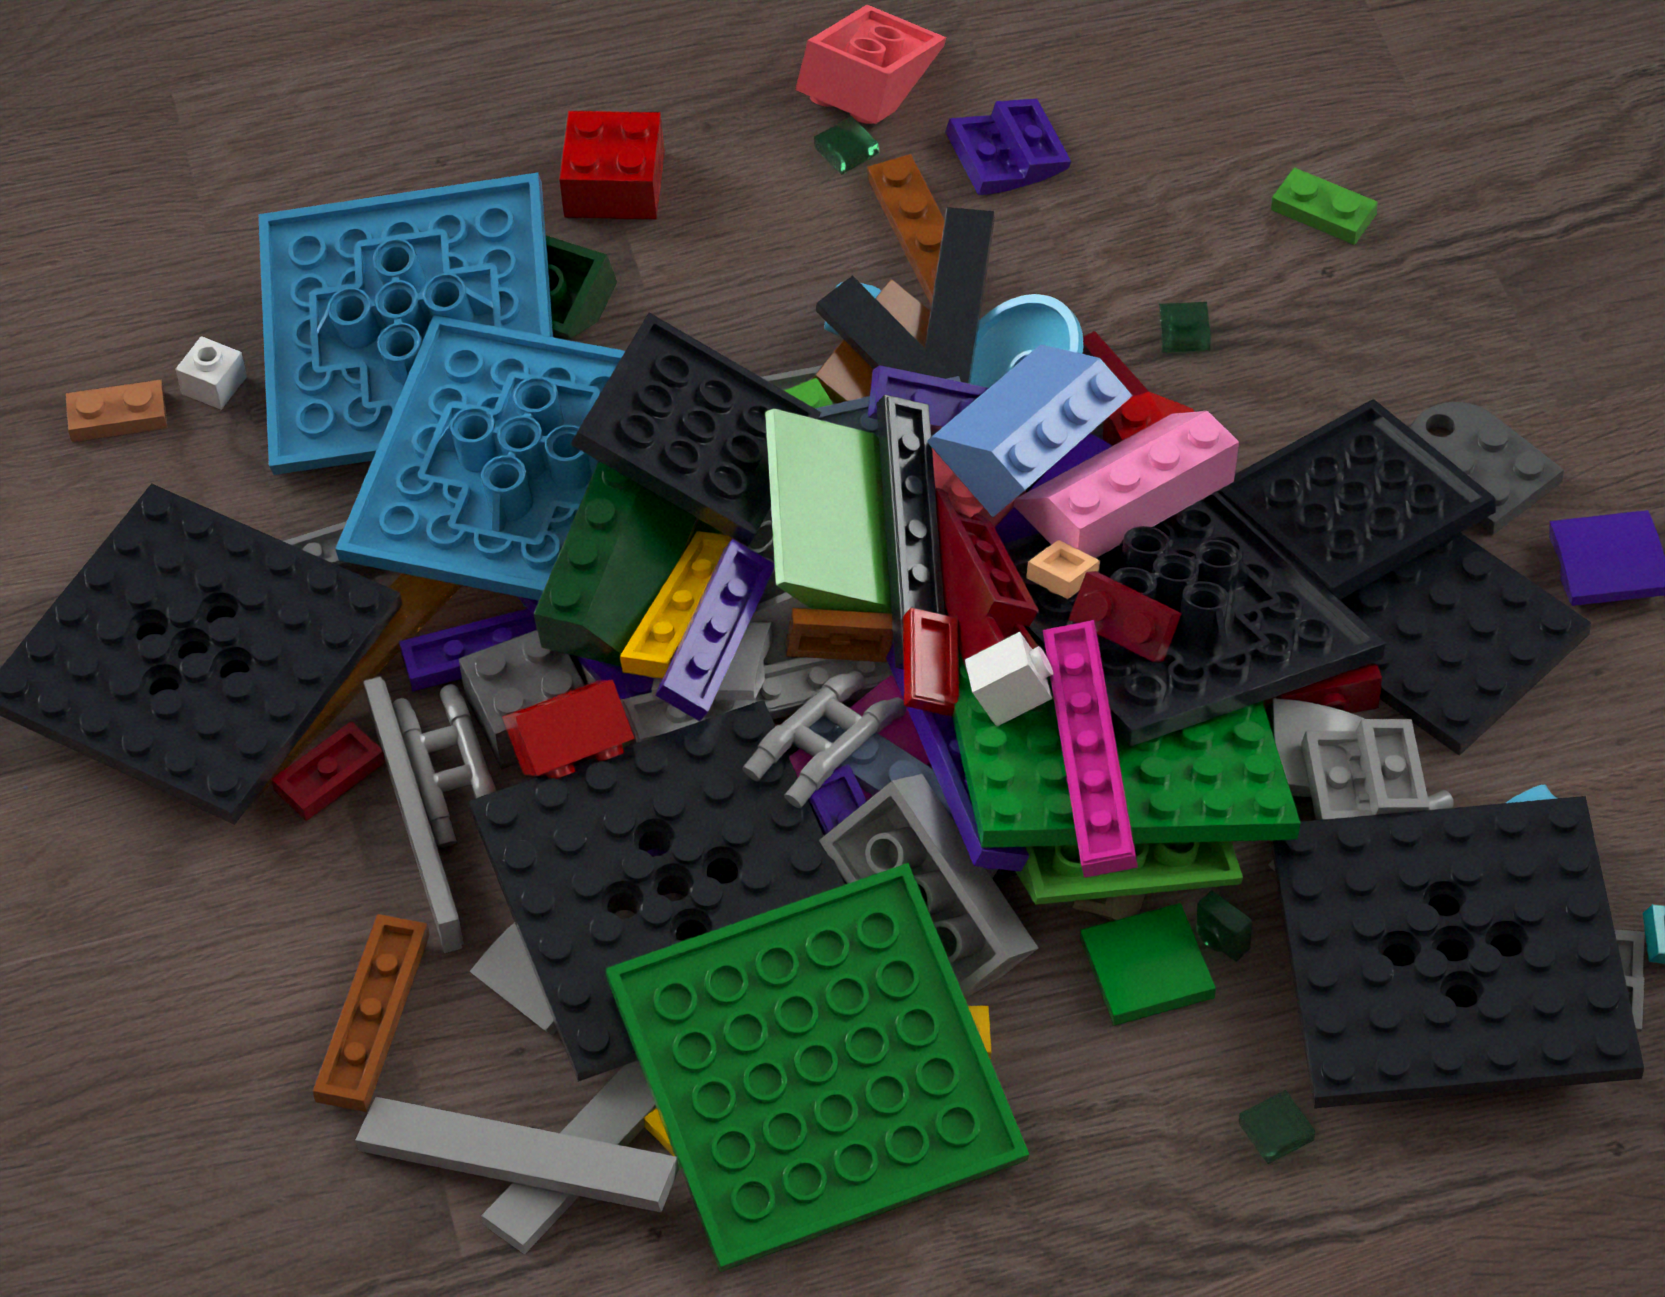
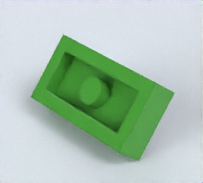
M1294 167L1273 195L1271 210L1355 245L1377 215L1378 202Z

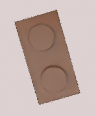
M162 380L66 393L68 431L71 442L168 428Z

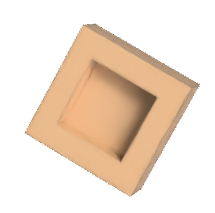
M1057 540L1028 561L1026 578L1047 588L1052 593L1069 599L1080 590L1086 572H1099L1100 560Z

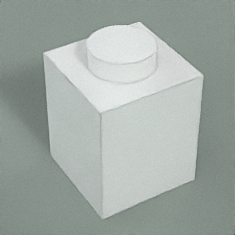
M1021 632L965 659L972 693L996 727L1052 699L1047 677L1053 675L1050 662L1041 647L1038 646L1032 649Z

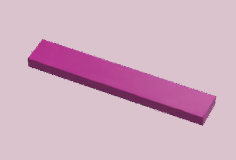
M1094 620L1043 630L1046 654L1053 670V675L1050 676L1084 878L1138 868Z

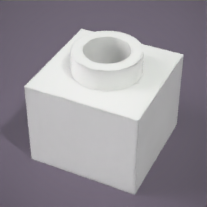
M202 336L175 369L181 394L221 410L247 378L242 352Z

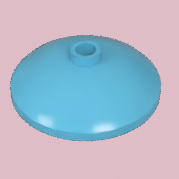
M1031 294L1019 296L998 305L980 319L970 384L990 388L1041 344L1082 354L1083 333L1077 317L1064 303L1047 295Z

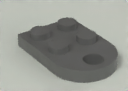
M1465 402L1438 404L1423 411L1411 425L1410 429L1495 497L1496 513L1478 522L1493 535L1563 481L1564 469L1495 415L1477 405ZM1433 427H1443L1452 434L1446 437H1436L1431 435L1428 430Z

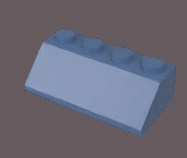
M1041 344L929 438L927 442L990 515L994 517L1133 395L1100 358Z

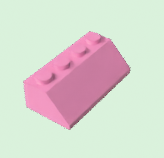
M1208 411L1171 414L1014 499V507L1051 545L1060 540L1097 558L1119 546L1128 530L1139 526L1153 527L1234 482L1239 441Z

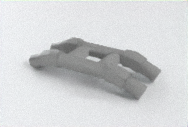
M857 671L839 674L822 685V689L785 722L774 727L760 742L758 749L742 769L751 779L759 781L771 765L776 763L784 752L791 747L792 743L813 755L814 757L800 772L799 778L784 795L790 804L796 808H802L814 791L818 790L833 774L834 769L873 734L879 733L884 727L891 725L893 720L905 715L907 708L904 706V701L898 697L888 701H879L871 705L861 716L841 702L850 698L851 694L864 688L865 679L863 675ZM822 716L846 730L833 743L809 729Z
M452 684L444 686L440 691V698L451 725L422 734L418 719L410 702L407 699L400 698L392 703L437 848L448 847L457 842L442 792L472 784L475 798L496 791L466 702L458 687ZM458 745L465 765L435 773L428 753Z

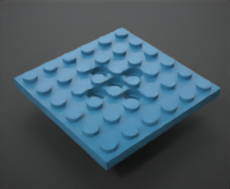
M538 173L258 214L269 467L273 475L372 461L433 315L553 337L542 181Z
M433 315L335 548L338 560L539 601L598 463V460L570 444L625 351Z

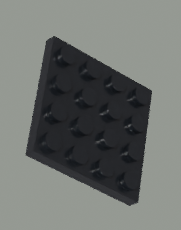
M649 312L570 445L749 547L771 507L765 412L774 408L818 419L821 412Z
M1375 399L1364 403L1236 473L1234 482L1219 490L1339 600L1496 513V500L1491 493Z
M1461 532L1340 600L1386 642L1383 659L1371 663L1378 665L1382 676L1380 699L1407 719H1412L1414 724L1459 756L1590 635L1591 622Z

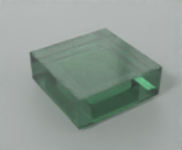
M852 116L814 136L815 149L841 175L879 154V142Z
M1286 1090L1239 1114V1125L1267 1164L1314 1141V1128Z

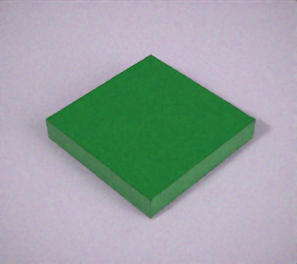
M1181 903L1080 930L1081 944L1114 1026L1215 998L1216 987Z

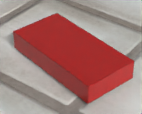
M910 608L903 615L904 706L952 716L954 704L958 702L959 697L958 618Z

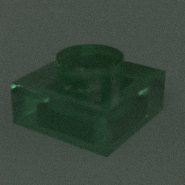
M1207 302L1159 304L1162 353L1210 350L1211 335Z
M1211 890L1197 903L1196 933L1199 934L1201 940L1210 949L1216 952L1222 951L1237 962L1250 950L1252 919Z

